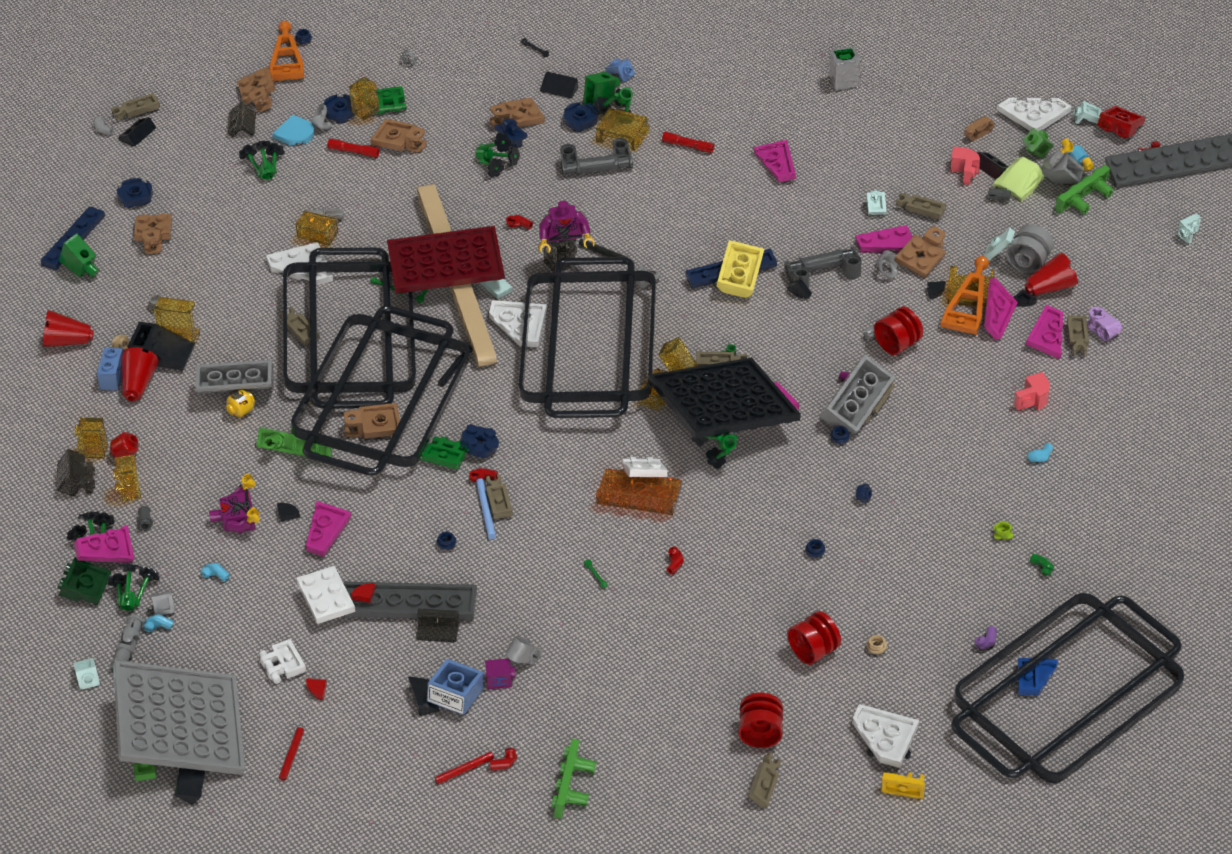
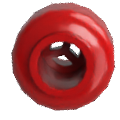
M122 432L111 440L110 443L111 454L120 460H127L138 452L139 449L137 437L128 432Z

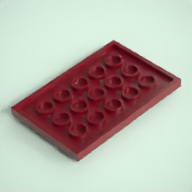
M495 225L387 240L395 294L505 279Z

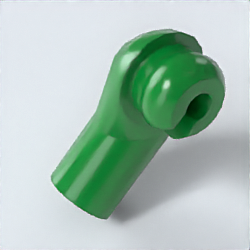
M1035 553L1032 554L1030 563L1041 566V573L1050 576L1051 572L1054 571V565L1051 561Z

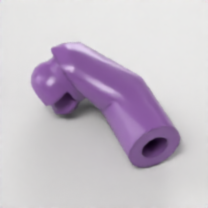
M989 626L986 637L980 636L981 639L979 637L975 639L976 647L980 650H985L995 645L997 628Z

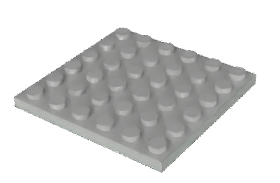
M119 660L114 661L113 675L119 761L239 775L244 774L245 762L236 675Z

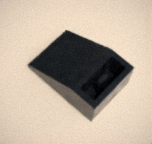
M139 322L127 348L139 347L143 348V352L148 353V350L153 352L158 357L157 367L184 370L195 343L158 324Z

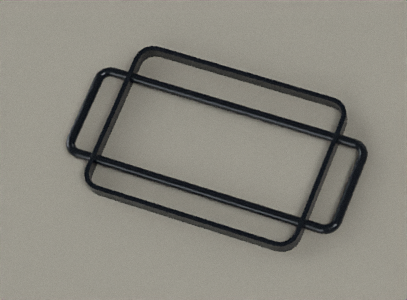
M377 247L317 248L310 253L309 262L291 263L284 268L283 375L284 386L287 390L293 393H305L318 371L316 273L382 272L383 306H391L389 272H392L388 253L384 249ZM319 255H380L382 262H316V257ZM293 273H309L310 382L306 383L293 382L287 375V278ZM408 292L409 311L413 312V294ZM385 313L384 320L391 322V314ZM409 319L410 327L414 328V320ZM384 331L386 382H346L341 393L386 392V399L381 401H336L332 409H353L364 406L392 404L394 392L411 390L416 383L415 339L410 338L412 368L410 379L393 382L392 333ZM319 382L311 397L312 404L315 407L324 409L327 401H320L318 393H332L338 382Z
M628 257L564 258L556 263L554 272L532 275L528 279L519 374L520 397L529 403H544L545 413L552 418L620 417L627 411L628 401H642L648 398L652 392V385L649 380L645 388L629 391L634 281H645L652 285L648 374H653L656 310L655 276L648 271H635V264ZM626 264L628 266L627 271L562 272V267L566 265ZM627 281L621 391L553 392L561 283ZM541 283H553L545 392H528L524 389L532 289L535 285ZM621 402L620 408L616 410H552V403Z
M383 306L376 311L373 317L364 314L349 316L342 325L291 419L292 434L306 441L303 446L304 455L314 461L370 476L381 473L387 463L399 467H411L417 464L469 362V346L465 342L451 338L454 329L449 322L397 307ZM385 313H390L445 328L446 332L442 336L383 320L381 317ZM354 325L368 326L312 431L298 427L296 425L348 329ZM375 328L438 345L385 451L319 433ZM445 348L462 352L464 357L416 452L411 456L392 454ZM313 443L379 462L376 467L368 468L314 453L310 449Z
M1076 594L956 684L954 701L962 711L952 719V731L1006 777L1017 778L1031 769L1046 782L1059 783L1067 779L1179 691L1184 680V672L1172 658L1181 651V641L1175 634L1126 596H1115L1104 604L1091 594ZM1086 604L1095 609L1093 613L972 704L960 695L964 688L1074 606ZM1117 604L1126 605L1172 642L1173 648L1164 653L1111 609ZM1101 616L1105 617L1156 659L1150 666L1032 757L978 711L980 707ZM1162 666L1166 667L1177 677V682L1064 770L1052 772L1038 763ZM967 717L972 718L1023 764L1016 769H1008L967 734L959 724Z

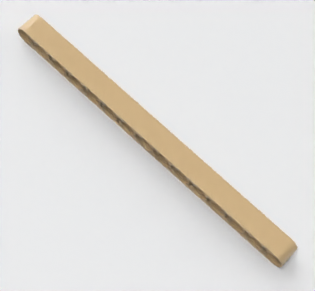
M435 184L417 187L418 199L430 234L450 232L451 228ZM471 284L449 286L469 344L473 349L472 352L477 366L482 367L496 364V353Z

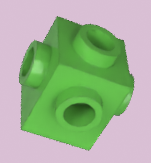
M1033 128L1022 140L1026 145L1025 149L1029 153L1035 154L1042 159L1054 146L1048 139L1049 135L1042 129L1039 131Z

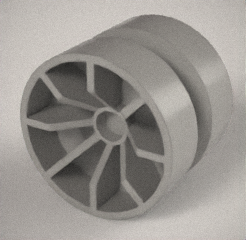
M1028 224L1022 226L1007 249L1006 256L1009 263L1018 271L1027 274L1035 273L1043 266L1046 258L1054 247L1053 238L1047 230L1038 225Z

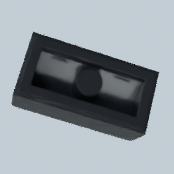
M546 72L540 91L573 98L578 89V79Z
M149 117L139 119L122 133L118 139L131 146H136L154 131L156 126Z
M977 152L980 157L979 169L995 180L1009 167L988 152Z
M408 677L409 688L419 716L440 711L438 705L427 702L429 679Z
M179 768L175 796L191 805L199 800L202 794L205 771Z

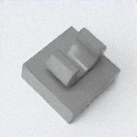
M171 591L151 595L155 615L175 612Z

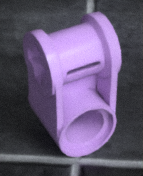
M1093 307L1089 310L1090 319L1087 321V328L1097 334L1102 340L1108 341L1122 332L1121 323L1104 309Z

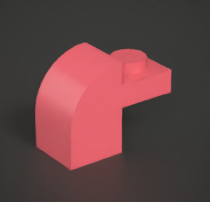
M953 147L951 172L964 173L963 184L970 185L971 178H975V174H979L980 157L972 149Z
M1043 372L1025 377L1024 389L1015 392L1014 406L1017 411L1034 405L1037 410H1040L1047 405L1050 383Z

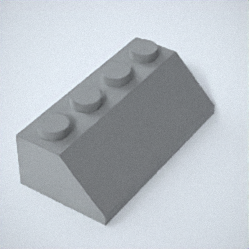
M865 354L856 363L819 417L833 428L843 426L847 428L848 432L857 433L895 379V376Z
M272 360L196 365L195 391L197 394L274 389Z

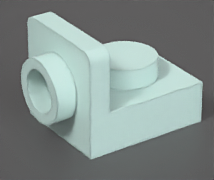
M1083 101L1074 110L1075 123L1079 124L1085 118L1089 122L1098 124L1102 110Z
M875 190L867 193L865 201L867 203L868 215H886L885 192Z
M1196 213L1179 221L1177 235L1187 244L1192 243L1193 234L1199 231L1201 217Z
M93 658L73 663L81 690L100 685Z

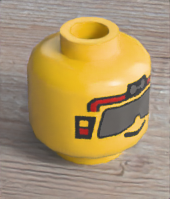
M238 390L228 396L226 409L230 415L238 418L243 417L254 409L255 399L249 391Z

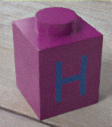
M510 659L486 660L487 689L512 687V679H515V667H510Z

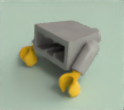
M1065 138L1061 142L1063 148L1061 150L1058 149L1052 156H1047L1044 160V165H1039L1044 176L1055 184H1078L1082 180L1084 171L1093 170L1094 164L1090 157L1082 160V167L1069 154H1064L1074 149L1072 141L1069 142L1068 138Z

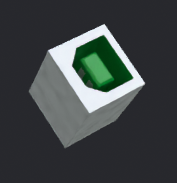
M855 46L829 50V78L835 91L860 87L861 59Z

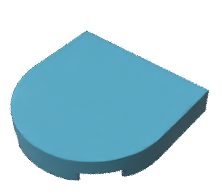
M292 115L272 133L273 139L288 145L295 146L296 143L302 142L306 144L314 137V127L311 122Z

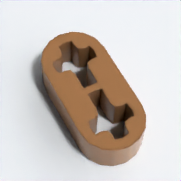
M984 116L968 125L964 135L969 140L975 141L990 133L995 123L988 116Z

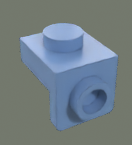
M619 58L610 61V65L605 68L608 74L618 73L622 82L635 75L629 59L619 60Z

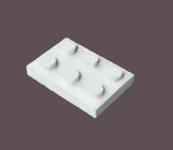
M335 566L297 577V584L317 624L355 612V606Z

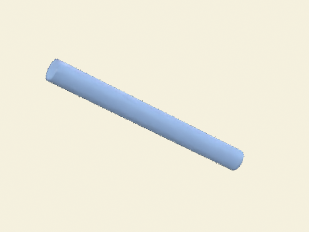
M477 479L476 483L488 538L495 539L496 534L484 480Z

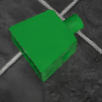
M607 72L587 75L585 77L583 105H586V103L593 105L598 97L610 99L615 93L616 88L620 86V80Z
M78 234L64 242L59 261L78 277L87 273L92 278L100 271L94 265L96 254Z

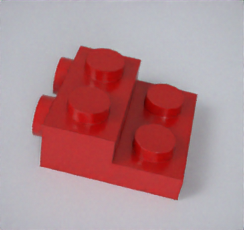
M1113 106L1100 113L1097 126L1106 132H1114L1119 137L1129 138L1136 133L1137 127L1145 123L1146 117L1118 106Z

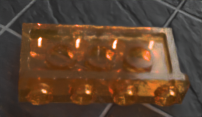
M606 468L600 488L596 491V504L673 515L682 487V480L668 477H629L625 471Z

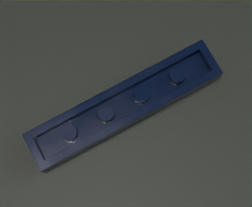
M89 206L40 260L41 266L57 271L62 265L59 258L64 242L75 234H78L84 240L105 217V212Z
M771 249L764 250L759 271L777 267V260ZM723 261L686 270L685 276L691 289L716 283Z

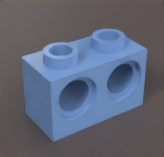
M104 348L97 371L100 390H119L122 379L121 355L123 354V348Z

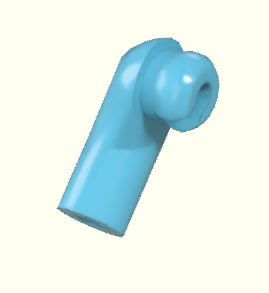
M1046 443L1042 449L1029 452V461H1047L1053 446L1050 443Z
M218 563L206 564L201 569V575L205 578H208L210 575H217L225 582L230 577V574Z
M156 614L145 620L143 628L146 632H153V629L159 626L171 630L174 621Z

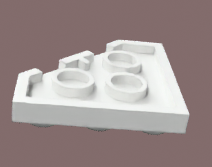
M1008 98L997 106V111L1029 131L1033 128L1040 131L1070 113L1072 106L1059 98H1052L1051 101H1041V98H1027V100Z
M316 242L266 255V261L271 272L283 273L284 268L291 263L309 262L310 253L314 249L320 248V246ZM324 255L316 257V262H327ZM293 273L289 276L297 280L304 279L309 281V273ZM316 273V285L334 281L332 273Z
M492 300L489 318L519 346H522L525 303ZM531 303L527 347H539L547 304Z
M859 704L853 716L852 724L880 763L900 768L919 727V720Z

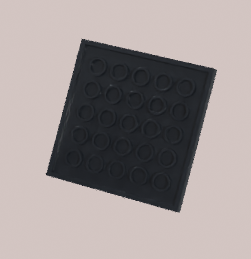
M752 357L648 374V380L652 387L695 439L800 421L801 413Z

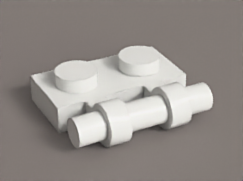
M629 457V459L621 460V465L625 466L624 471L629 477H667V468L661 463L660 459H653V457H646V459Z
M291 639L272 645L271 653L267 654L265 650L259 653L262 666L266 667L269 679L273 680L275 684L281 682V674H285L288 679L306 672V666ZM278 661L279 665L274 666L273 662Z

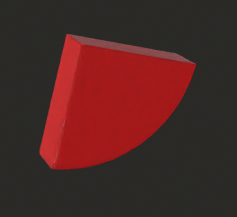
M367 583L358 586L352 591L351 600L371 603L376 584Z
M306 678L307 690L315 698L324 700L327 680Z

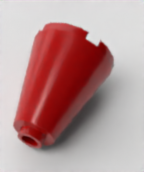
M1062 252L1049 260L1026 279V284H1024L1026 291L1036 296L1076 286L1078 278L1075 270H1072L1069 265L1071 262L1068 257Z
M47 310L43 347L88 344L89 340L93 341L94 330L91 329V325Z
M139 347L125 349L121 355L123 396L132 402L141 399L158 366V357L149 350L148 353L143 352V348Z

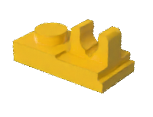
M883 772L881 792L924 799L925 776L921 774L920 779L912 778V772H909L907 777Z

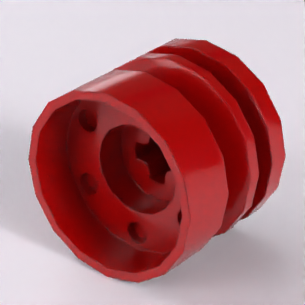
M905 306L897 308L889 315L876 321L873 329L878 344L890 355H898L906 350L908 346H912L920 341L924 332L918 316L914 311Z
M822 611L814 612L811 616L806 617L804 621L791 626L787 631V639L792 651L798 659L807 665L816 663L824 655L832 653V651L841 646L839 629L830 616Z
M760 692L747 695L741 700L738 734L744 744L755 748H769L781 741L783 736L782 720L784 707L778 697Z

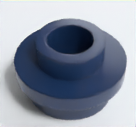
M300 29L296 32L295 40L300 44H307L312 40V35L309 30Z
M837 426L831 432L830 438L835 443L843 444L849 440L850 434L847 428Z
M864 483L863 485H858L856 499L860 500L861 503H867L872 497V489L869 484Z
M448 531L440 533L437 538V546L443 550L452 549L457 543L456 537Z
M812 539L806 545L805 551L811 557H821L825 553V545L819 539Z

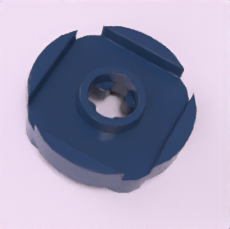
M337 94L332 95L323 103L327 107L326 117L339 124L344 123L358 113L356 99L347 94H343V97H337Z
M580 102L572 103L564 109V123L568 127L573 128L575 132H582L584 129L598 123L597 109L589 103H586V105H580Z
M141 178L125 180L122 182V186L117 188L118 200L125 208L149 204L153 196L152 185L147 180L143 182Z
M469 424L462 432L460 444L463 449L464 446L469 449V454L486 458L493 453L494 455L496 453L499 440L494 429H486Z

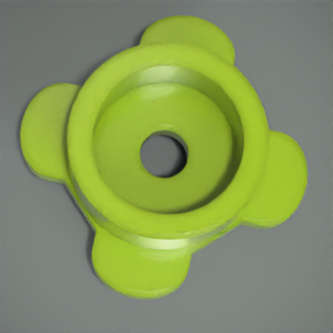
M1005 521L994 525V538L997 540L1012 539L1014 537V534L1011 532L1013 529L1012 525Z

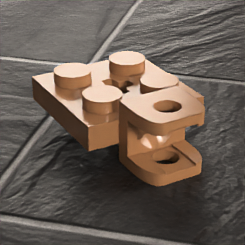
M268 67L259 69L255 73L237 81L245 105L253 102L258 112H263L272 107V100L269 94L276 91Z
M532 98L502 102L499 105L490 107V111L494 116L489 118V123L493 129L495 125H500L505 119L510 118L517 121L518 127L542 124L545 121L544 115Z
M385 119L370 139L371 145L397 151H403L406 147L408 151L422 152L427 145V141L422 139L425 134L424 129L418 128L417 125Z
M161 213L158 215L144 214L136 216L135 241L144 242V252L146 254L160 253L162 251V240L171 239L172 214Z
M933 226L927 230L923 238L915 234L897 254L895 261L919 276L926 278L945 257L946 251L942 248L946 233ZM918 254H921V255H923L924 257L918 258L917 255H918Z
M397 403L359 407V410H350L343 413L346 437L364 436V439L392 436L400 422Z

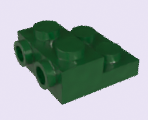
M74 557L72 564L67 563L63 574L66 575V578H61L58 584L59 596L74 602H78L80 598L98 605L112 571L86 561L77 560Z

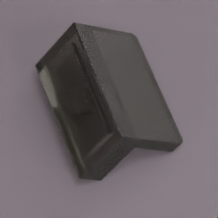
M239 102L229 112L227 134L233 138L240 130H243L250 136H253L255 134L256 113Z
M418 608L417 640L457 641L460 626L459 611Z

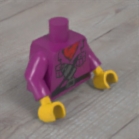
M567 201L558 202V207L550 208L548 215H545L539 224V239H541V243L538 245V250L542 253V247L546 246V251L549 253L551 248L547 244V240L548 242L576 239L582 238L583 234L585 237L583 239L584 246L587 248V240H591L594 246V239L589 234L591 231L588 219L581 211H576L575 206L569 205Z
M249 473L242 477L241 481L243 484H240L233 493L219 499L220 509L209 511L210 522L222 521L225 531L242 533L243 531L256 530L255 523H258L260 520L258 516L260 512L255 507L252 508L250 490L247 488H254L255 481Z

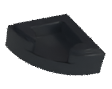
M803 280L796 281L787 286V289L797 297L809 298L812 295Z
M945 281L927 282L929 299L937 298L939 294L945 291Z
M1024 290L1013 297L1018 302L1016 306L1019 307L1032 306L1037 303V298Z
M277 503L281 521L300 518L299 510L294 505Z

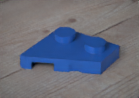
M1018 658L1017 668H1020L1031 658ZM1044 659L1018 679V695L1039 696L1058 666V659Z

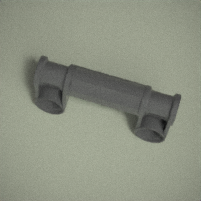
M616 138L612 143L613 155L578 159L574 145L564 144L560 148L562 175L566 176V174L572 173L579 175L581 173L618 170V168L622 167L633 168L632 154L628 141L625 138Z
M851 246L850 249L842 251L838 249L828 253L799 258V260L793 262L785 261L784 269L791 283L803 280L809 288L810 272L838 265L841 266L847 278H859L861 276L862 260L855 246Z

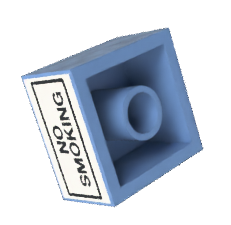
M446 659L428 682L427 702L464 715L483 691L484 672Z

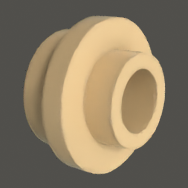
M120 334L113 338V348H123V352L125 349H128L129 339L126 335Z
M873 635L867 641V650L873 654H881L887 649V642L880 635Z

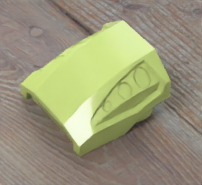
M1025 157L1016 158L1003 174L995 180L993 187L1011 190V195L1022 202L1038 187V184L1044 179V174L1038 164Z

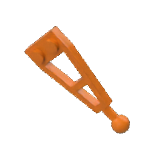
M281 21L278 28L282 35H278L269 65L273 81L304 78L303 60L293 35L289 34L292 25L289 21ZM289 42V44H290V46H291V47H282V44ZM294 55L297 62L277 65L279 56Z
M978 256L975 259V273H969L945 309L941 320L942 328L977 335L982 320L985 276L982 275V272L989 266L987 257ZM972 282L979 283L978 292L967 290ZM961 298L977 301L976 315L957 312L954 309Z

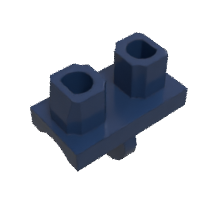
M513 118L505 119L502 124L494 126V130L497 133L507 134L511 140V147H521L523 145L522 140L527 138V133L517 126V121Z

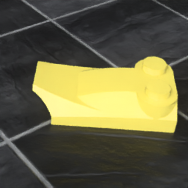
M729 240L717 281L718 289L727 294L745 298L750 297L754 291L764 249Z

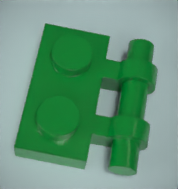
M402 86L368 91L371 106H376L372 107V114L379 113L381 115L391 111L396 113L407 109L406 103H401L405 102Z
M434 436L432 443L429 442L422 454V461L458 470L465 458V452L468 453L469 449L465 446L463 449L460 441L455 442L448 440L447 437L442 436L439 438Z

